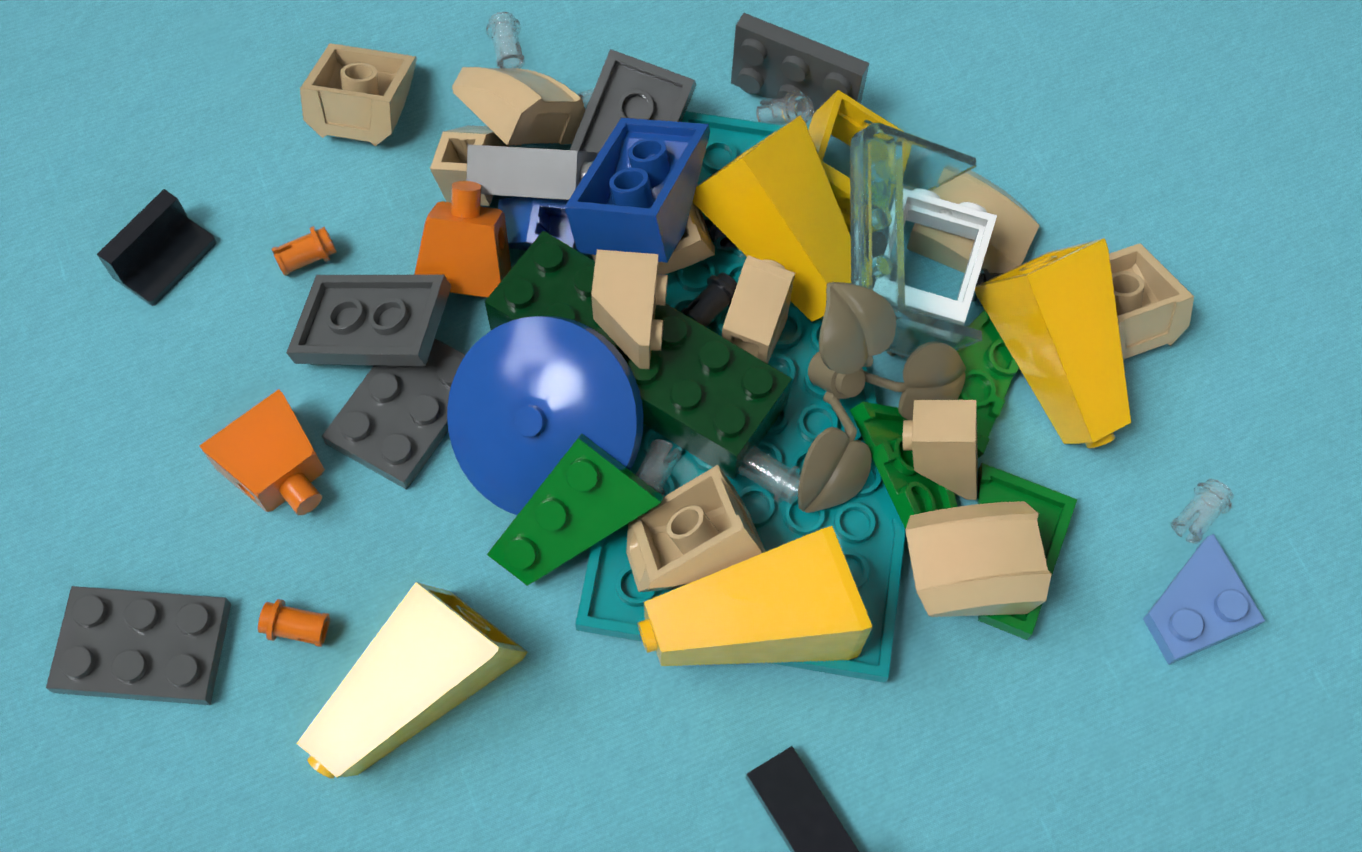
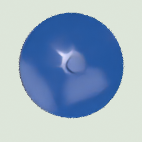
M556 316L524 317L509 321L489 331L471 347L463 358L453 378L449 392L447 407L448 432L455 457L462 471L472 485L486 499L514 515H518L581 433L630 471L637 458L643 434L644 417L641 395L629 365L615 346L603 335L580 322Z

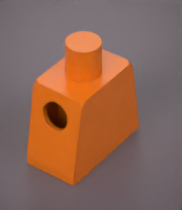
M472 181L454 182L452 184L451 202H437L427 215L414 275H445L452 286L451 293L488 298L512 268L505 214L500 209L480 206V184Z
M280 389L199 445L215 469L266 512L273 511L286 501L295 513L301 516L315 509L322 500V495L311 482L322 475L325 469Z

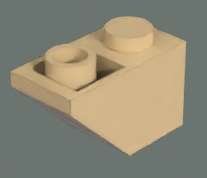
M468 125L442 132L430 170L446 202H451L452 184L457 181H466L468 144L509 147L488 126ZM481 194V205L490 206L493 195Z
M597 249L591 293L593 319L639 369H650L651 350L661 351L663 320L655 319L656 305H666L668 275L658 274V254Z
M748 255L722 328V337L768 364L787 322L795 273L786 270L784 266L776 261L760 260Z

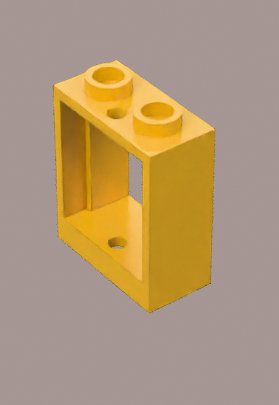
M837 90L813 114L808 130L848 231L861 239L866 235L874 233L890 220L913 137L840 90ZM865 120H869L872 123H866ZM830 135H833L875 162L868 189L823 162Z

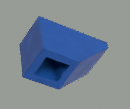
M531 197L500 199L498 209L502 210L505 214L509 248L527 251L541 232L545 231L577 250L565 211V205L568 200Z

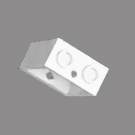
M903 188L871 290L880 294L891 304L896 319L958 337L968 314L997 215L987 213L985 208L975 203L962 202L956 204L942 200L936 193L930 190L914 189L911 191ZM906 220L975 240L957 300L887 280Z

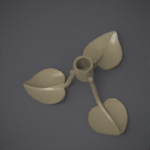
M844 282L827 283L826 308L819 336L820 351L813 356L809 363L808 376L813 384L827 391L823 400L832 406L844 426L845 432L836 427L827 428L816 437L808 449L798 488L799 509L807 513L847 502L862 489L870 473L871 451L868 445L862 441L854 440L857 429L840 403V399L857 396L863 390L865 382L895 392H902L898 406L899 413L905 419L913 420L914 400H958L965 382L966 367L958 352L950 345L936 341L927 342L911 353L903 368L904 382H895L864 371L862 367H870L873 364L872 356L881 354L892 344L896 332V316L891 304L884 297L861 285Z

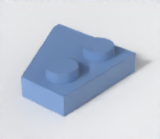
M1214 534L1207 536L1199 544L1194 554L1143 618L1168 665L1254 629L1265 621Z

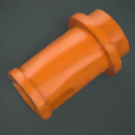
M312 226L309 228L311 233L279 247L275 246L272 248L274 257L284 276L320 259H324L325 262L330 261L329 256L337 251L325 226L318 230Z
M277 599L275 603L266 602L264 604L258 621V632L266 634L267 639L270 641L276 640L277 637H282L321 647L326 639L330 617L328 613H317L285 606L284 600Z

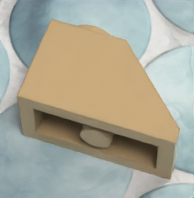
M914 400L913 420L903 421V451L913 452L915 472L966 500H977L978 448L976 400Z

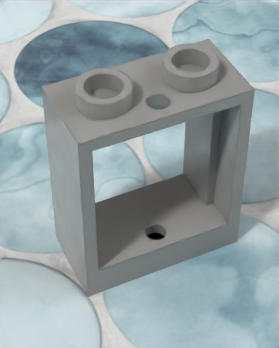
M468 144L466 181L480 184L481 194L569 200L598 153Z

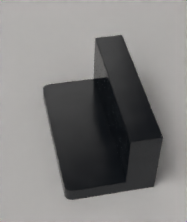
M163 189L96 255L114 280L149 305L154 306L216 245V240L211 233L188 218L177 197Z

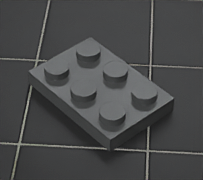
M743 12L735 28L731 84L740 87L745 92L758 94L780 103L789 110H797L813 117V114L837 90H840L861 104L870 63Z
M610 49L570 150L599 153L621 118L682 122L696 88L695 80Z
M316 275L286 353L295 364L426 366L452 286L445 275Z
M434 339L426 366L374 365L323 433L322 438L325 444L407 490L448 432L447 407L449 392L453 378L465 354Z
M71 586L46 689L57 694L211 705L231 603L227 598Z

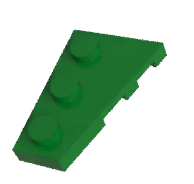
M985 309L950 345L958 352L966 367L965 382L958 400H976L978 458L986 450L990 440L988 438L996 418L1001 413L1011 380L1019 368Z
M861 402L850 409L863 440L871 451V457L905 529L911 515L957 507L954 492L914 471L913 452L903 451V421L907 419L900 415L897 407Z
M581 433L492 546L487 555L528 586L662 503L664 496Z
M981 463L978 468V504L1025 501L1038 512L1037 522L1047 568L1053 574L1077 499ZM1042 604L1027 614L979 615L978 621L1028 640L1033 633Z

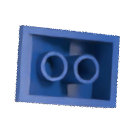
M621 118L565 205V211L577 251L596 255L597 249L658 254V262L668 263L686 229L710 135L709 124Z

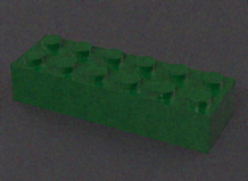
M542 231L485 300L490 329L493 330L512 320L535 316L567 318L594 329L615 346L629 365L641 395L643 424L710 466L715 467L718 465L725 475L734 480L786 407L792 378L668 304L665 306L656 305L655 319L663 320L661 351L651 350L650 369H639L593 319L591 293L595 261L547 232Z

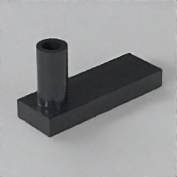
M792 746L746 774L747 782L791 852H859Z

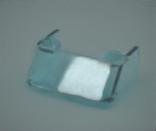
M872 123L857 132L852 137L850 143L851 283L861 285L880 294L894 309L896 332L892 344L886 350L888 352L909 357L919 346L927 342H942L950 345L956 351L982 341V331L906 310L904 273L903 188L912 191L914 189L932 191L975 168L976 158L890 126Z

